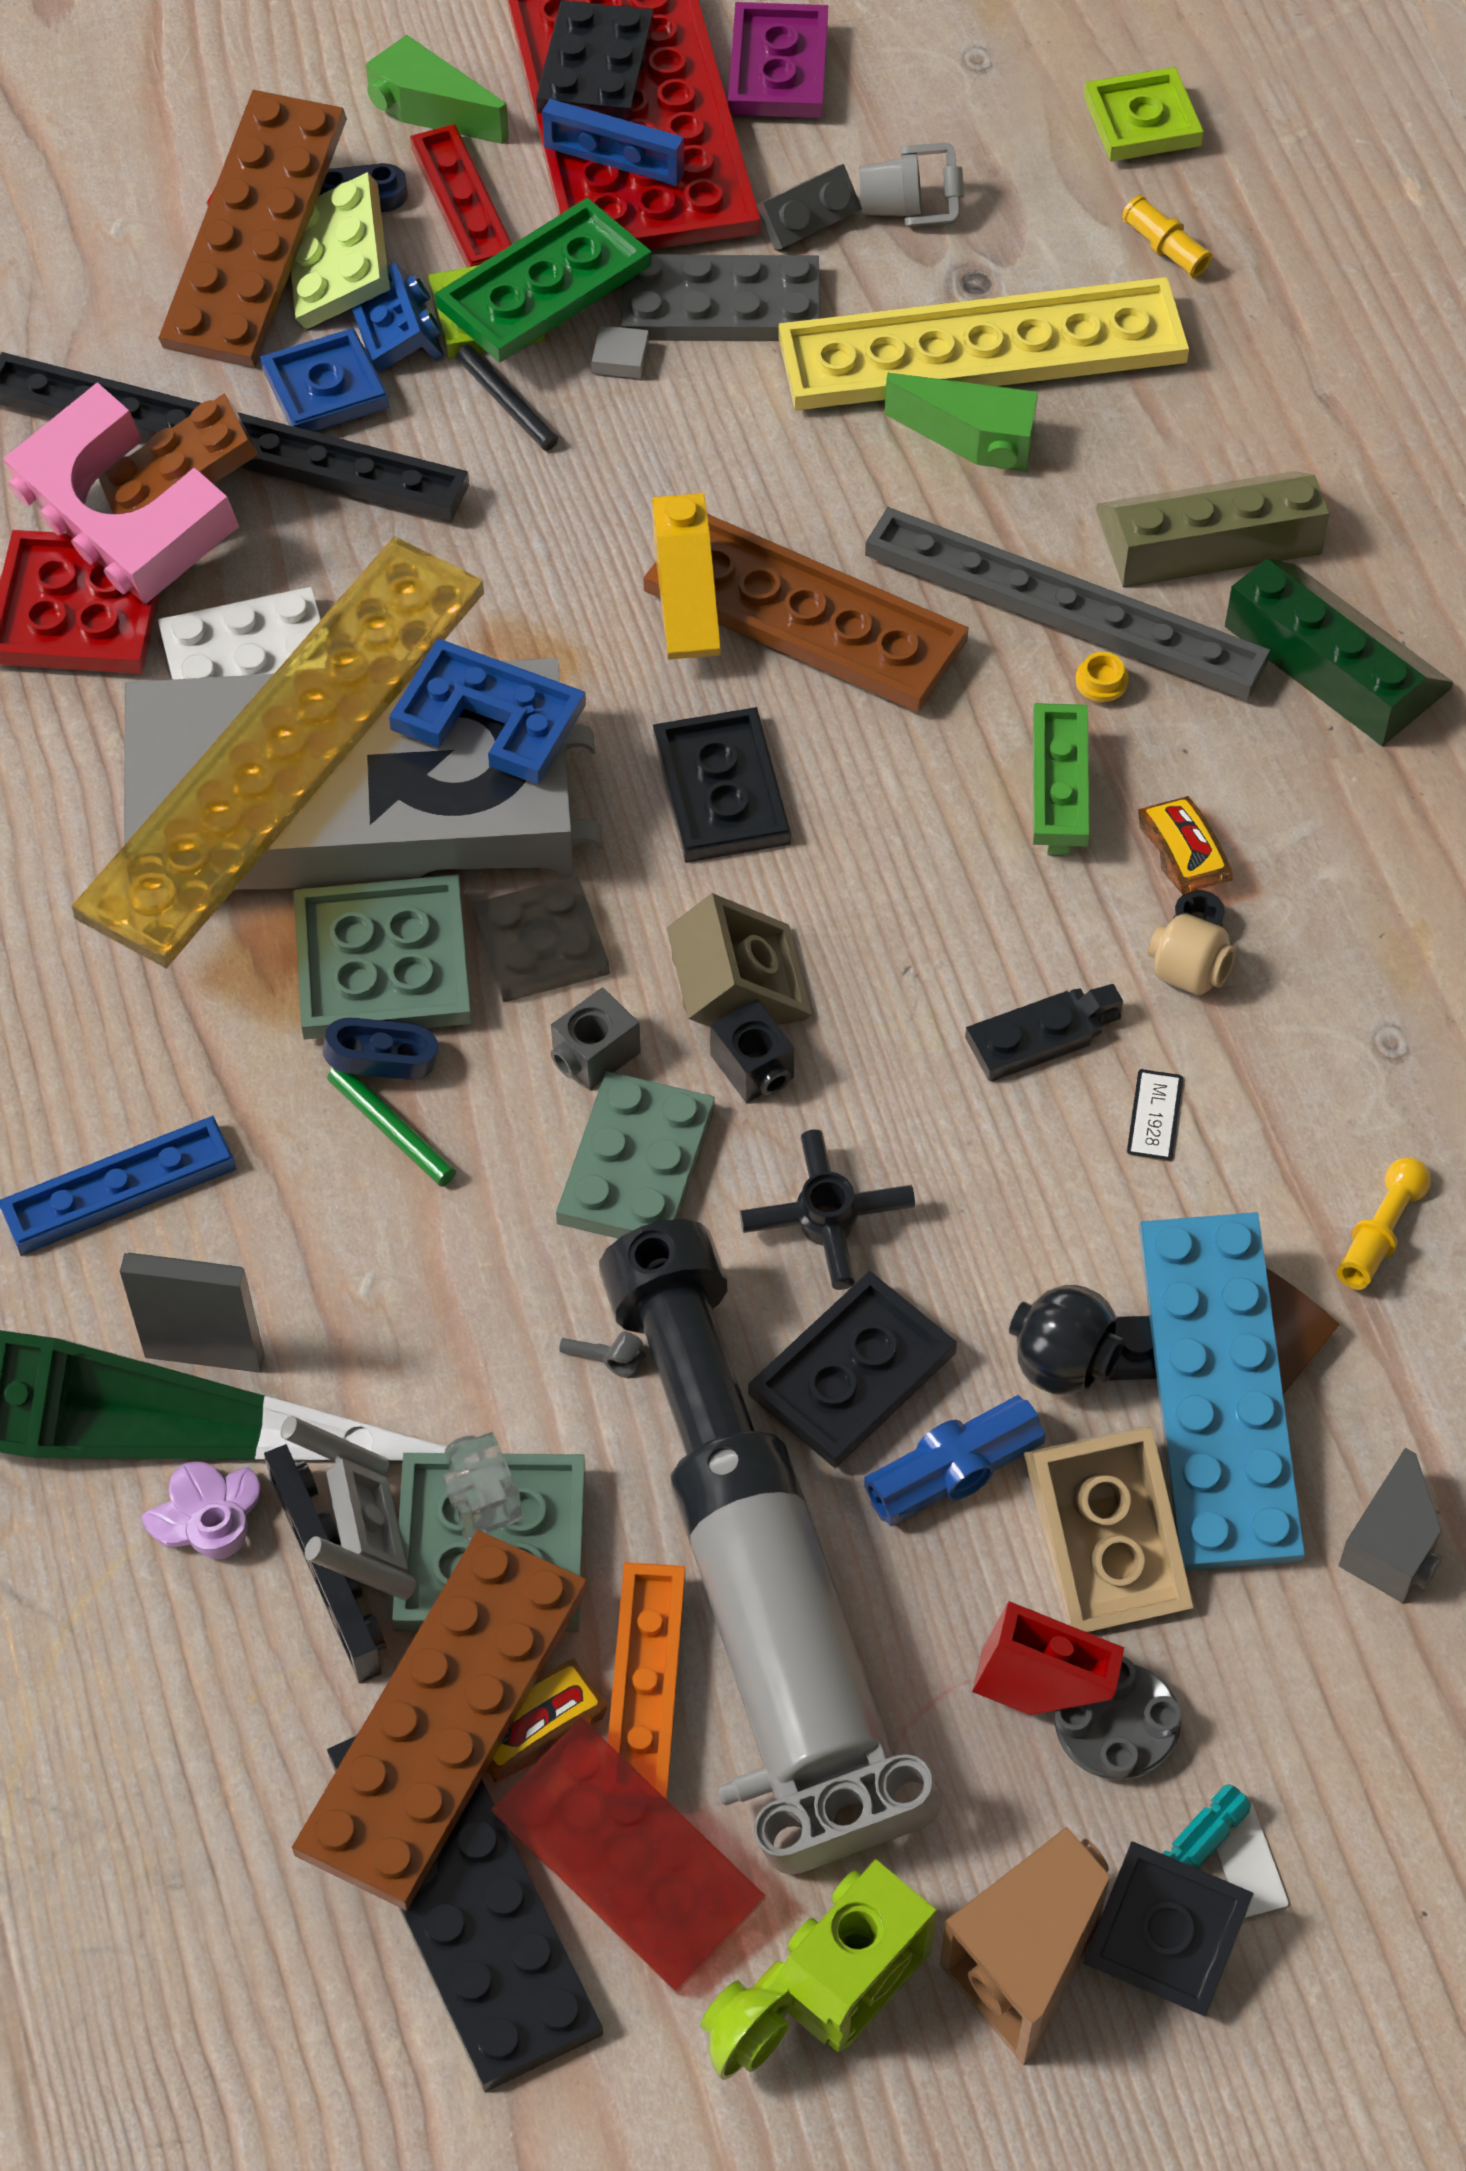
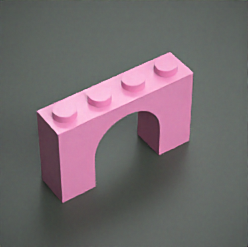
M96 383L3 458L12 476L8 485L14 495L25 506L28 507L34 503L41 509L39 511L41 517L57 535L60 536L66 532L73 538L71 540L73 546L85 561L91 565L98 561L105 567V575L118 591L125 594L130 590L144 604H147L240 526L228 497L195 468L153 502L139 510L125 514H104L85 506L88 492L98 477L142 442L130 411L99 383Z

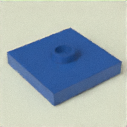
M354 328L260 356L262 370L290 426L315 432L390 408L388 394Z

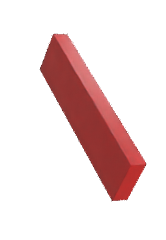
M452 124L411 135V149L465 266L481 265L511 246L510 238L456 125Z

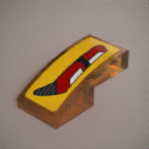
M1189 796L1138 809L1140 829L1160 851L1161 870L1181 894L1233 880L1232 869L1216 835L1204 815Z
M574 1658L547 1671L537 1679L486 1770L495 1783L546 1758L553 1743L603 1719L608 1705Z

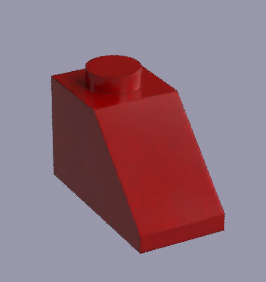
M1008 1601L982 1648L972 1692L1028 1715L1111 1700L1116 1693L1125 1647Z

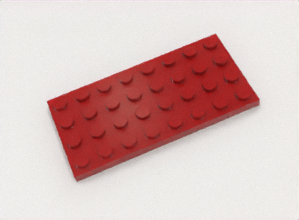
M506 0L558 216L582 200L589 198L649 250L760 234V216L699 0H565L653 9L654 25L631 122L684 137L685 173L677 186L544 148L542 113H537L536 97L561 0Z

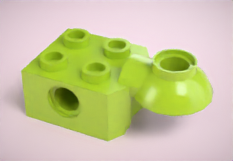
M877 1859L872 1862L862 1875L856 1870L850 1872L838 1885L831 1897V1902L834 1903V1906L819 1922L814 1918H810L793 1935L787 1946L791 1953L788 1955L785 1963L775 1961L752 1988H746L738 1980L732 1982L717 1996L705 2012L700 2027L709 2034L710 2058L719 2077L722 2080H726L743 2067L748 2072H753L761 2066L778 2047L789 2030L790 2022L784 2018L787 2013L824 2045L828 2044L836 2052L848 2049L931 1955L937 1909Z

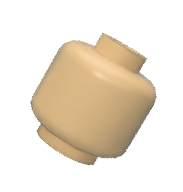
M1189 914L1176 916L1167 927L1159 925L1154 931L1148 947V955L1154 958V970L1157 978L1164 983L1196 995L1205 994L1213 986L1217 988L1222 987L1231 972L1236 954V949L1230 945L1229 934L1224 928Z

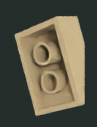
M1137 1427L1024 1452L1037 1513L1070 1626L1090 1632L1193 1608L1153 1427Z

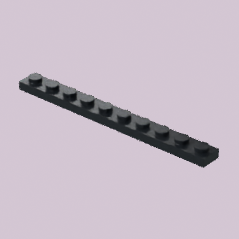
M5 352L0 354V405L54 418L93 385L99 383L130 411L142 442L148 443L151 437L158 431L172 428L189 417L193 410L201 404L200 402ZM238 412L259 454L240 466L241 468L452 522L470 485L469 474L465 470Z

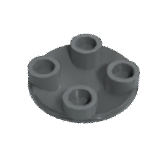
M1123 1657L1117 1689L1113 1698L1107 1701L1055 1710V1729L1065 1753L1083 1770L1107 1779H1132L1152 1772L1169 1758L1180 1736L1181 1709L1173 1692L1161 1678L1143 1667L1134 1665L1131 1660Z

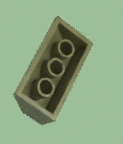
M1296 471L1097 503L1096 508L1123 588L1259 565L1266 558L1284 561L1322 554L1330 515L1315 475Z

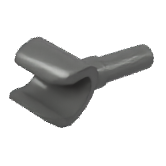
M622 1331L610 1347L600 1343L593 1344L562 1338L559 1350L562 1353L593 1358L596 1361L604 1362L610 1371L624 1378L631 1376L646 1357V1353L640 1350L643 1346L642 1340L627 1331Z

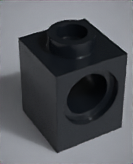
M758 999L710 1024V1055L746 1103L761 1095L769 1096L777 1093L787 1085L789 1080L794 1078V1046ZM758 1053L764 1056L754 1058L746 1055Z

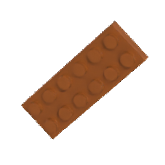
M252 90L158 337L164 349L253 368L256 367L345 126L347 117L343 107Z
M707 514L719 625L919 713L968 641L969 627ZM655 562L643 578L644 591L660 598L657 564Z
M477 1530L292 1845L294 1856L407 1911L588 1591L587 1579Z

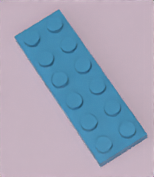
M1258 1212L1140 1221L1139 1236L1174 1524L1185 1571L1302 1562L1305 1554Z

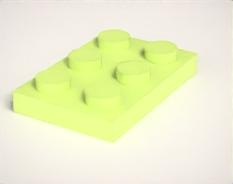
M368 172L318 196L291 269L295 319L306 330L390 290L378 184Z

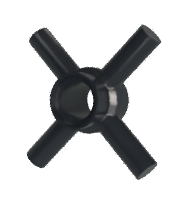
M812 1129L801 1135L809 1179L805 1182L797 1202L740 1210L742 1232L749 1233L801 1225L804 1235L810 1241L824 1246L832 1288L845 1290L855 1284L846 1238L850 1235L858 1216L915 1208L914 1191L912 1185L854 1193L853 1186L847 1178L841 1174L831 1172L823 1132ZM821 1206H833L838 1210L834 1212H822L817 1208Z

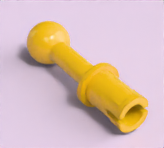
M1403 1157L1397 1159L1388 1167L1385 1174V1186L1388 1192L1373 1219L1361 1220L1354 1226L1351 1234L1353 1242L1336 1271L1338 1279L1347 1287L1355 1290L1366 1288L1383 1259L1390 1257L1395 1252L1398 1242L1393 1229L1408 1203L1422 1199L1428 1193L1431 1186L1430 1171L1419 1159Z

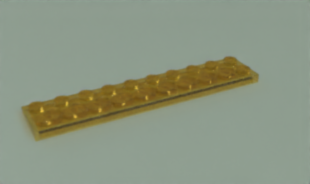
M394 536L72 905L74 919L167 969L411 681L438 638L445 640L484 594L483 580Z

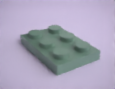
M605 1071L556 1211L557 1224L619 1239L621 1236L641 1226L663 1220L678 1219L714 1113L715 1096Z

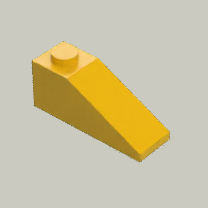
M704 493L652 497L653 539L668 660L720 656L719 628Z

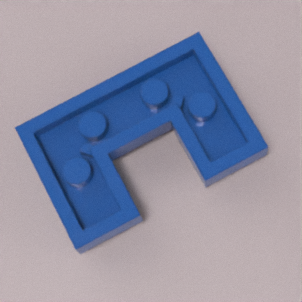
M438 638L389 716L390 730L440 748L463 709L504 723L505 726L488 752L489 767L539 785L585 708L586 694L585 691Z

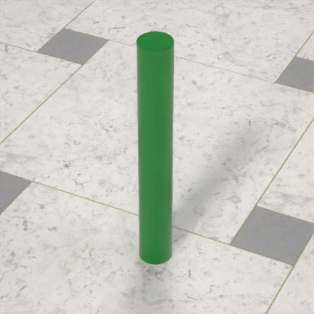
M334 1068L331 1069L327 1080L440 1187L446 1186L452 1181L456 1175V1170L357 1076L338 1071Z

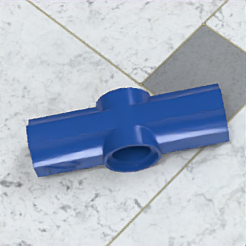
M1017 1395L964 1424L960 1420L955 1419L938 1425L920 1440L916 1450L865 1476L864 1488L868 1493L872 1507L880 1519L886 1521L891 1527L946 1496L949 1500L956 1501L972 1495L990 1480L994 1470L1024 1455V1452H1029L1043 1445L1046 1433L1040 1423L1039 1415L1030 1402Z

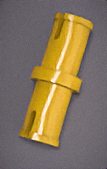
M1143 195L1136 196L1125 207L1122 213L1123 221L1130 224L1149 240L1150 249L1159 256L1167 255L1184 269L1191 278H1197L1208 268L1213 254L1184 232V224L1178 219L1166 217L1150 204Z

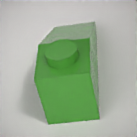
M404 36L366 63L367 92L370 100L378 109L386 110L401 122L431 129L455 124L460 135L501 144L509 139L506 103L410 36Z
M888 372L886 378L885 415L976 465L1027 471L1035 428L1038 392Z

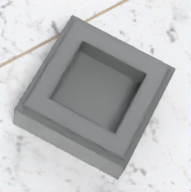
M600 325L591 361L592 374L641 379L649 344V330Z

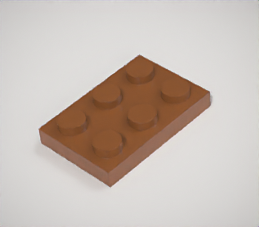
M224 393L215 400L205 401L198 405L189 417L174 427L158 431L151 437L148 444L129 456H123L99 476L98 479L113 514H125L139 510L153 502L193 468L197 469L214 484L259 454L236 408Z

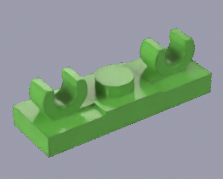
M1034 703L1033 845H1048L1047 855H1069L1070 846L1088 847L1089 841L1088 705Z

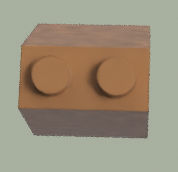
M1068 1827L1056 1834L945 1921L940 1966L1023 2065L1034 2058L1099 1924L1110 1875L1107 1873L1109 1871L1107 1861L1099 1849L1087 1839H1083L1080 1842Z

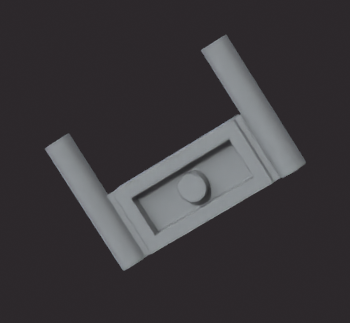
M288 1417L281 1427L280 1433L283 1439L336 1462L326 1474L341 1546L315 1536L306 1545L305 1558L308 1561L399 1599H409L415 1590L416 1581L414 1577L406 1573L408 1567L388 1478L385 1477L389 1466L388 1459L297 1417Z

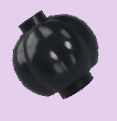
M1063 1285L1047 1290L1032 1305L1024 1301L1021 1302L1015 1311L1009 1327V1334L1017 1337L1018 1364L1022 1373L1030 1383L1054 1395H1069L1089 1389L1095 1379L1106 1382L1113 1373L1124 1346V1338L1115 1335L1117 1316L1109 1302L1101 1294L1079 1285Z

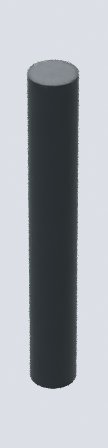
M465 345L458 350L456 359L544 451L551 450L558 442V436L471 345Z

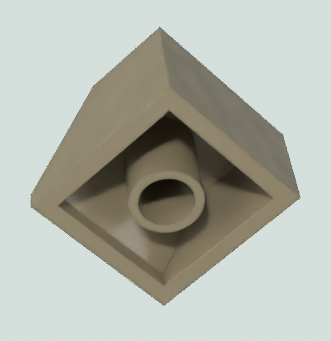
M711 893L667 927L672 949V961L677 970L683 996L682 1003L689 1020L710 1027V1024L757 999L777 1025L804 1021L812 1015L789 924Z

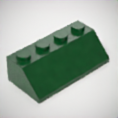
M1266 558L1231 586L1224 627L1240 639L1269 649L1268 660L1382 747L1452 689V680L1296 564Z

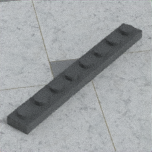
M887 507L866 541L865 556L1245 700L1249 699L1268 664L1270 650L890 507Z

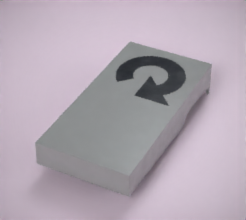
M558 658L502 661L560 682ZM420 666L125 682L124 860L131 892L317 888L421 878L424 874L441 869L488 868L552 869L563 875L566 883H573L572 849H574V846L582 842H591L597 845L598 849H603L601 827L596 821L591 819L572 820L567 750L572 747H585L590 750L591 754H595L593 731L586 725L574 724L538 785L489 767L488 752L505 726L504 723L463 709L440 748L390 730L389 716Z

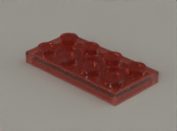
M582 1717L491 1809L492 1813L675 1994L683 1988L766 1899V1895Z

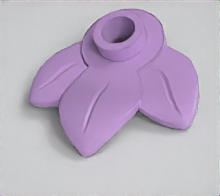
M206 1462L185 1463L171 1476L169 1483L171 1501L143 1513V1525L149 1535L166 1547H179L191 1544L196 1551L208 1558L223 1559L230 1557L238 1552L245 1542L248 1530L246 1516L260 1501V1482L250 1467L238 1469L223 1478L216 1468Z

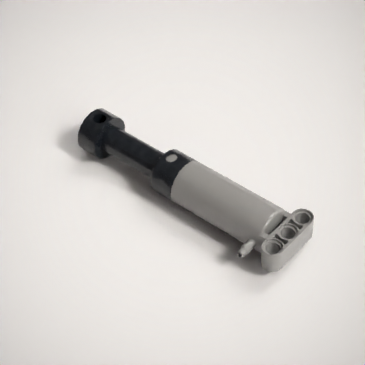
M688 1219L663 1220L641 1226L621 1236L605 1250L599 1260V1272L616 1323L624 1330L641 1334L645 1333L686 1454L671 1472V1488L764 1767L738 1776L732 1782L720 1786L718 1792L722 1803L730 1805L738 1801L745 1802L773 1791L775 1801L764 1806L756 1816L754 1836L772 1867L781 1873L789 1875L800 1874L926 1827L935 1820L940 1812L942 1804L941 1793L930 1769L924 1761L917 1756L908 1754L895 1755L787 1447L776 1435L754 1430L713 1313V1309L720 1304L728 1292L727 1278L710 1231L702 1223ZM918 1782L924 1785L922 1793L912 1802L900 1803L893 1800L895 1792L905 1783ZM850 1804H857L863 1807L861 1816L854 1823L845 1826L834 1824L835 1815L842 1807ZM792 1826L802 1828L801 1837L796 1844L782 1849L774 1847L775 1838L781 1830Z

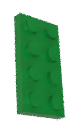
M586 198L436 292V307L494 359L501 363L652 266L651 251L589 198Z

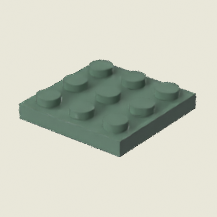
M458 875L293 890L301 1028L304 1040L325 1038L326 1030L331 1023L338 1019L349 1017L411 1023L424 1028L472 1024Z
M403 1453L398 1527L408 1567L406 1573L414 1577L416 1586L412 1596L407 1600L394 1596L392 1615L394 1630L418 1631L477 1530L581 1576L585 1454ZM580 1605L564 1632H579Z

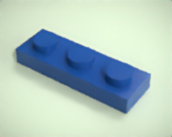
M549 99L542 110L544 148L675 186L679 184L685 173L684 137L553 99Z

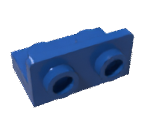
M393 262L387 266L390 290L352 308L368 356L372 364L380 372L421 347L435 361L444 356L438 339L439 336L443 335L442 328L434 314L426 306V302L430 300L427 288L416 274L409 277L396 262Z

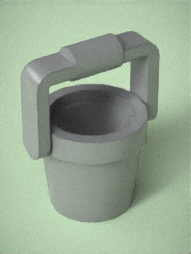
M950 143L903 146L900 148L902 158L859 166L863 215L907 216L905 218L906 227L951 224L958 220L959 198L964 197L963 169L961 166H956L955 149ZM946 153V167L943 168L945 199L949 200V214L922 216L918 155Z

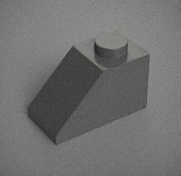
M1407 1448L1403 1450L1346 1540L1338 1565L1340 1568L1401 1603H1404L1414 1585L1422 1589L1428 1586L1442 1560L1441 1556L1434 1553L1442 1530L1416 1453Z

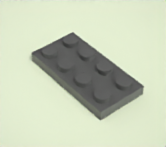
M651 254L652 266L625 282L622 290L621 327L649 330V340L779 341V323L819 319V255Z

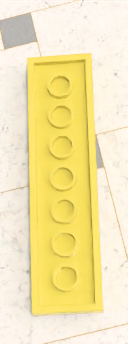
M1168 277L779 323V342L795 411L885 400L888 372L989 386H1002L1187 363L1189 347Z

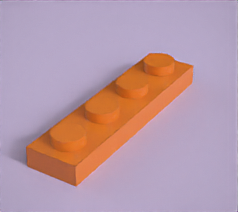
M624 1562L603 1789L604 1805L667 1809L686 1579L685 1566Z

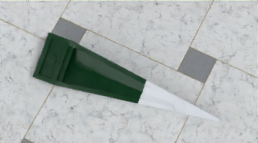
M0 1330V1453L34 1458L265 1459V1452L287 1444L293 1460H330L281 1437L282 1424L290 1416L297 1417L382 1455L388 1460H403V1453H465L461 1450L66 1339Z

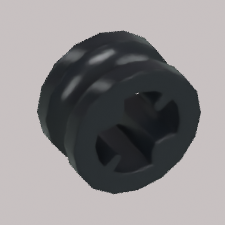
M1191 890L1184 893L1177 900L1173 919L1181 914L1192 915V912L1204 913L1205 921L1222 927L1225 914L1224 904L1212 892Z

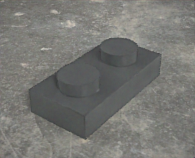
M844 164L830 168L756 204L774 250L782 249L862 210Z

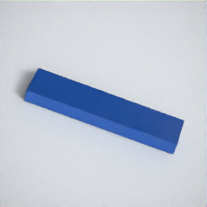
M214 1115L0 1199V1209L21 1256L237 1169L233 1155Z

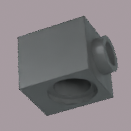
M603 987L551 1024L553 1047L551 1057L553 1062L566 1077L572 1078L575 1076L589 1091L602 1082L605 1071L614 1073L641 1053L639 1021ZM588 1040H598V1041H600V1042L594 1043V1044L583 1043V1042L588 1041Z

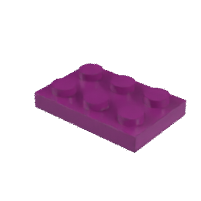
M735 2L728 90V107L731 115L822 118L828 5Z

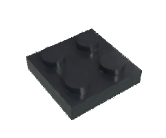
M1131 1841L1083 1964L1206 2017L1254 1893Z

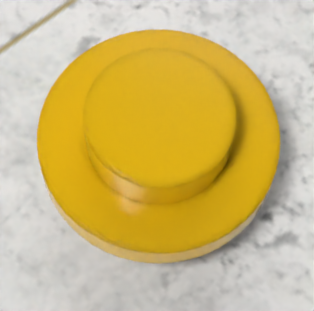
M1095 652L1089 655L1077 668L1075 678L1076 687L1084 697L1096 702H1110L1120 698L1125 693L1129 681L1128 671L1122 660L1110 652Z

